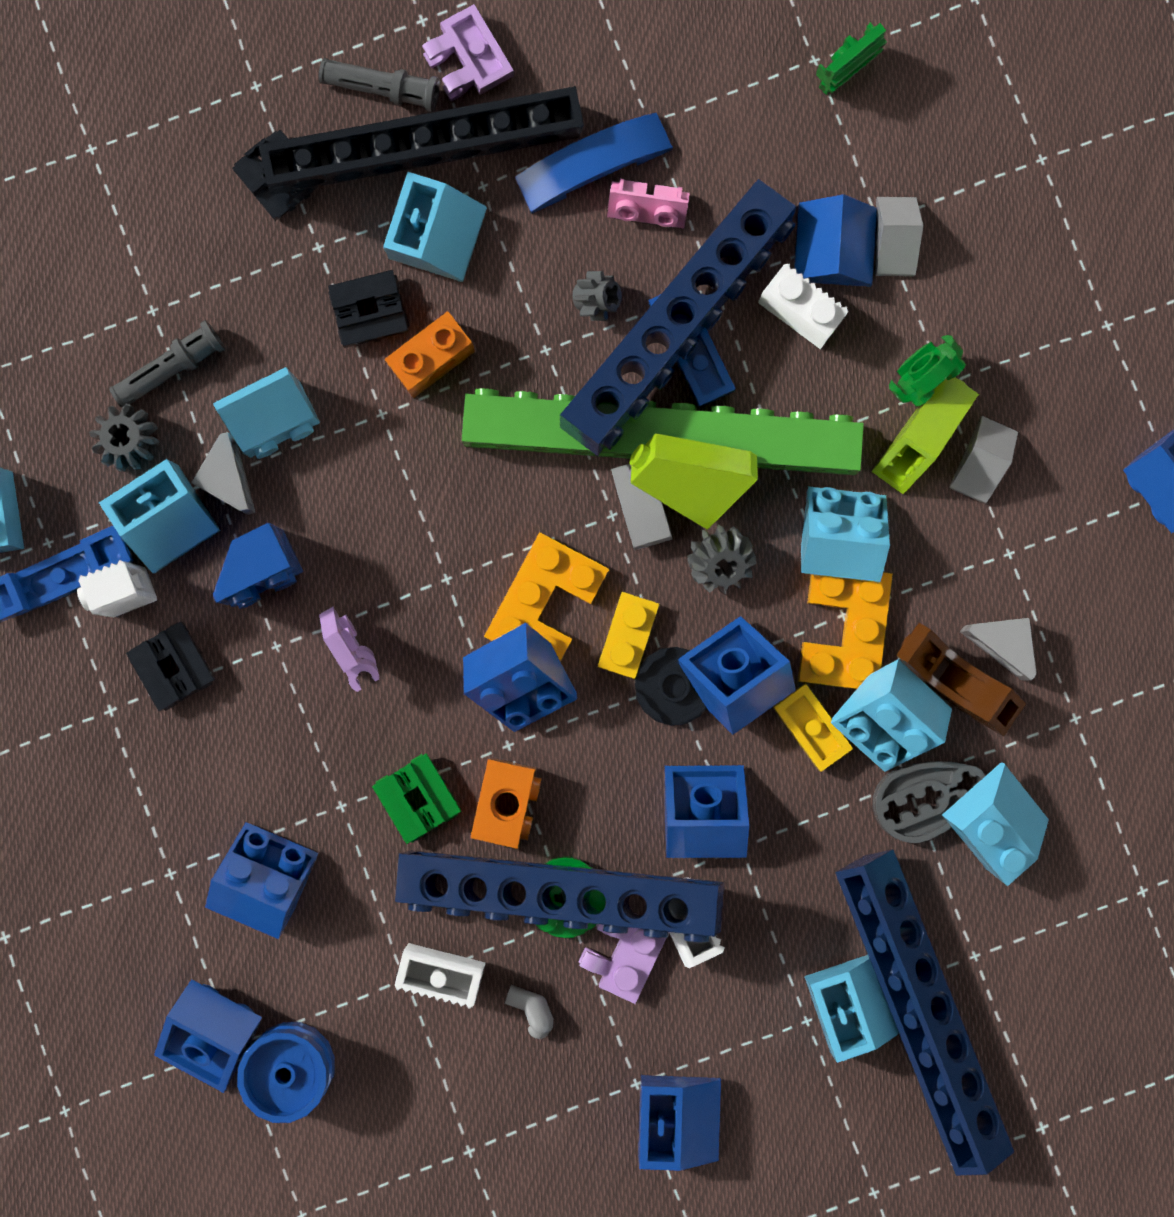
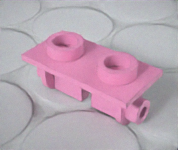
M621 178L620 182L612 181L607 217L623 221L657 224L663 227L684 228L690 193L682 192V187L675 188L655 185L654 195L646 194L647 183L628 181Z

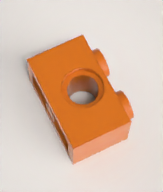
M447 311L384 360L414 399L473 354L475 349L472 341Z
M495 758L488 759L470 838L516 849L519 847L520 839L528 841L533 817L526 816L529 800L537 802L542 778L534 777L535 767ZM508 792L517 797L519 807L515 813L504 814L498 809L497 798L500 794Z

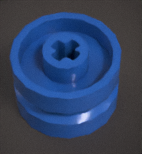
M282 1022L268 1028L245 1051L238 1067L237 1087L244 1104L256 1116L272 1123H291L307 1116L320 1103L328 1091L335 1074V1056L329 1041L316 1028L302 1022ZM287 1069L291 1072V1076L286 1075Z

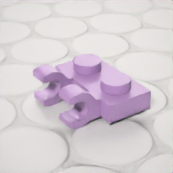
M474 4L440 22L443 35L433 38L422 45L425 51L423 55L431 68L443 63L454 52L461 62L463 68L442 78L445 84L443 89L450 101L461 97L473 85L481 95L514 76L513 68Z
M334 607L319 614L323 640L343 672H346L352 689L357 692L361 690L360 683L356 677L362 671L369 672L374 681L379 680L374 653L368 647L359 646L355 638L357 632L347 615L339 617Z
M596 924L597 930L618 938L619 942L611 959L585 947L578 961L580 963L579 966L590 972L602 975L599 982L600 988L636 1004L666 938L644 936V929L629 927L628 933H609L603 931L604 925Z

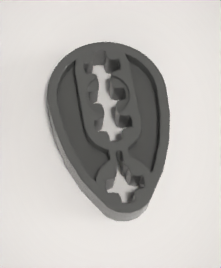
M927 761L894 769L880 780L873 795L875 818L887 834L907 843L928 841L951 828L942 814L968 792L962 788L949 790L958 786L957 783L963 780L961 774L965 772L968 776L976 777L977 782L971 785L972 788L985 777V774L976 766L953 761ZM928 786L932 791H939L940 796L935 799L936 806L933 808L930 804L922 803L917 806L918 813L915 815L911 811L904 810L898 813L899 820L897 822H894L889 817L884 818L883 813L889 810L887 803L890 801L894 805L902 806L907 803L906 796L908 794H911L916 799L924 797L926 795L925 788Z

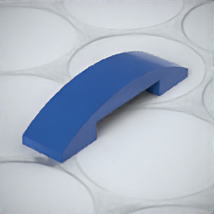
M652 113L619 123L572 143L515 176V180L532 214L567 198L566 193L636 162L637 166L671 151L673 147L657 113Z
M112 525L79 540L80 544L17 573H7L0 576V622L22 615L76 592L81 587L79 583L81 575L87 576L88 572L95 573L96 569L102 570L104 566L110 567L111 563L118 564L119 560L129 563L133 562L126 542Z

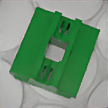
M870 22L864 32L865 36L859 41L849 35L845 38L843 45L831 57L832 63L827 68L822 64L818 66L816 76L822 81L819 89L825 95L829 92H835L883 52V46L886 45L887 41L884 39L886 29L881 23L874 27Z
M428 753L417 756L410 761L411 763L389 776H384L372 786L406 845L422 838L423 834L445 821H450L462 811ZM416 787H419L428 804L418 810L412 806L406 794Z

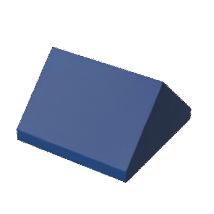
M844 194L800 202L798 204L794 262L796 273H802L803 279L809 278V283L871 287L873 281L877 208Z

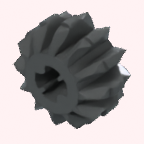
M125 404L121 412L114 406L108 407L109 419L100 415L95 417L96 422L102 425L100 430L94 429L89 432L90 437L100 440L91 449L95 454H103L101 458L103 465L109 467L114 464L117 471L125 472L128 464L135 470L141 469V456L149 461L154 459V455L147 451L149 446H159L160 441L149 436L158 427L154 422H146L149 415L147 412L141 409L135 413L133 406ZM123 431L130 438L129 443L126 445L119 438Z
M718 524L715 533L711 535L709 532L702 530L704 540L702 542L691 541L693 553L687 556V562L692 570L691 575L694 581L698 584L702 583L704 589L708 590L709 593L718 587L720 592L726 594L730 585L741 589L740 579L752 578L750 567L757 564L750 539L742 536L740 531L734 526L726 532L724 527Z

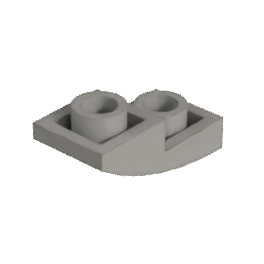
M627 464L611 469L634 550L672 540L663 503L631 484L632 465Z

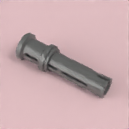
M323 58L319 68L320 84L334 85L389 97L390 101L395 105L401 106L403 103L425 107V110L431 113L435 111L437 106L440 78L432 76L430 79L408 75L407 70L404 69L389 73L333 61L328 58Z
M207 320L200 323L201 327L182 340L179 338L174 339L172 344H170V350L141 367L116 385L109 387L111 395L122 408L125 404L135 402L184 369L187 371L195 370L198 368V362L215 351L221 353L226 350Z

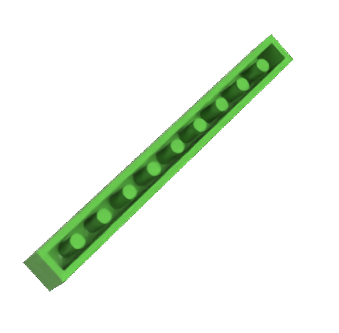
M485 388L475 389V394H465L462 443L464 447L596 456L560 428V414L573 400L574 395L556 394L554 395V400L538 399V394L534 392L517 391L514 393V397L498 396L499 391ZM649 401L645 410L636 420L630 417L622 426L624 434L611 450L605 447L598 455V457L630 459L634 450L640 444L645 445L657 433L751 451L757 455V468L855 475L861 469L864 423L853 422V416L830 415L829 420L814 419V414L809 412H791L790 417L774 416V411L769 409H751L749 415L736 414L735 408L729 406H712L711 412L695 411L696 406L688 403H673L672 409L656 408V402ZM603 402L597 406V409L603 414H612L618 410L617 406L611 402Z

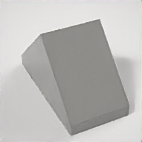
M877 197L875 276H915L923 232V222L917 198Z
M981 416L949 488L986 504L1012 463L1018 432Z
M222 433L218 436L194 477L192 484L247 515L256 513L238 444L230 433Z
M1029 618L965 625L960 630V633L1020 680H1032L1035 677L1036 666Z

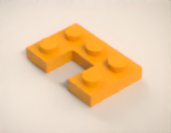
M539 532L484 637L493 641L520 625L527 623L551 643L561 662L572 638L538 621L556 586L591 604L609 568Z
M883 573L881 582L811 574L807 604L845 608L846 614L841 647L802 642L798 682L857 689L868 675L881 669L892 583L891 573Z

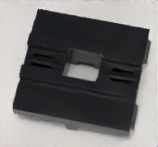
M281 129L278 132H273L266 139L264 137L244 154L245 156L237 161L232 168L275 222L288 211L294 210L296 208L295 205L303 199L306 200L311 196L310 193L318 188L297 190V193L294 191L289 192L292 196L287 192L276 195L270 194L263 163L258 158L259 156L261 158L259 144L288 139Z
M393 269L328 286L331 306L334 309L339 329L340 342L344 348L371 341L376 343L380 342V339L409 332L408 327L410 326L407 314L404 312L398 290L400 289L397 275H394ZM377 302L379 312L361 317L359 306H363L364 303Z
M182 621L177 622L153 638L140 643L126 652L158 712L167 711L177 705V702H181L196 692L202 691L216 680L202 656V650L197 647ZM171 657L174 658L180 669L179 673L172 677L166 673L165 666L162 663Z

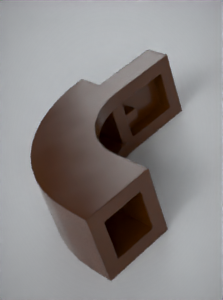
M918 623L913 632L904 639L901 649L896 655L902 663L936 694L1003 737L1026 705L1013 689L965 661L951 650L930 628L921 623Z

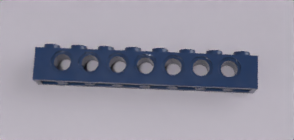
M758 179L560 414V428L596 456L605 447L611 450L624 434L622 426L630 417L636 420L645 410L649 403L647 396L655 387L661 390L670 380L674 373L671 367L680 357L686 360L699 343L696 337L704 328L710 331L716 325L723 314V310L720 308L728 299L735 301L740 296L748 283L745 278L752 270L759 272L764 267L772 254L769 250L775 242L778 241L782 244L789 237L795 227L792 219L796 206ZM746 229H759L763 235L752 236L746 232ZM731 256L736 258L739 264L727 265L721 258ZM708 285L715 290V293L705 295L700 293L697 287ZM676 314H685L691 319V322L679 324L672 317ZM652 343H660L666 347L667 351L662 354H654L648 350L647 346ZM634 372L639 374L643 380L637 384H629L623 380L622 376L626 373ZM603 402H611L617 406L618 410L612 414H603L597 409V406Z
M894 850L865 855L836 871L835 874L956 1176L988 1175L1012 1155L1014 1149Z
M411 850L399 853L395 902L408 903V910L417 912H431L432 906L447 908L446 914L454 916H470V912L473 910L485 912V918L491 920H509V915L524 916V922L528 924L546 925L548 924V919L564 920L563 927L572 929H587L588 923L604 925L603 931L609 933H628L629 927L644 929L643 935L648 937L667 938L668 932L684 933V940L709 942V936L715 937L721 932L724 882ZM437 874L443 875L448 882V889L445 894L440 893L435 887ZM476 877L482 879L486 884L487 893L484 898L478 897L473 891V882ZM515 881L525 887L526 898L523 903L516 901L512 896L511 887ZM553 886H558L565 892L566 902L563 907L555 905L550 898V891ZM592 890H598L605 896L606 907L603 911H598L591 906L589 896ZM632 894H638L645 899L647 910L644 915H637L630 909L629 899ZM672 898L681 899L687 905L688 914L685 919H676L671 915L669 903Z

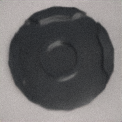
M679 647L662 648L649 655L638 668L634 683L636 699L643 711L656 722L671 726L687 724L700 717L707 708L678 662V659L690 650Z

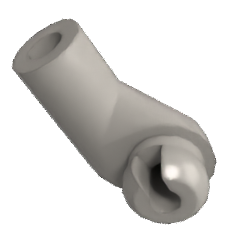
M511 985L504 1004L525 1012L530 1025L528 1032L532 1037L536 1039L547 1037L553 1028L554 1018L546 999L542 995Z

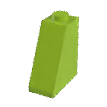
M956 377L951 380L945 379L933 389V396L925 404L918 406L871 471L902 494L937 459L979 395Z
M657 433L645 445L640 444L634 450L629 462L632 465V485L707 530L758 480L757 455L751 451Z

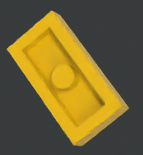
M625 592L621 593L597 667L635 679L659 603Z
M803 684L796 691L773 706V709L819 772H822L853 749L844 735L831 724V717L807 684Z

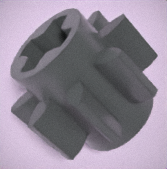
M587 271L586 279L577 280L572 297L573 303L580 311L581 317L590 316L591 321H607L608 312H617V308L621 303L622 293L620 286L614 281L613 275L604 276L603 271Z

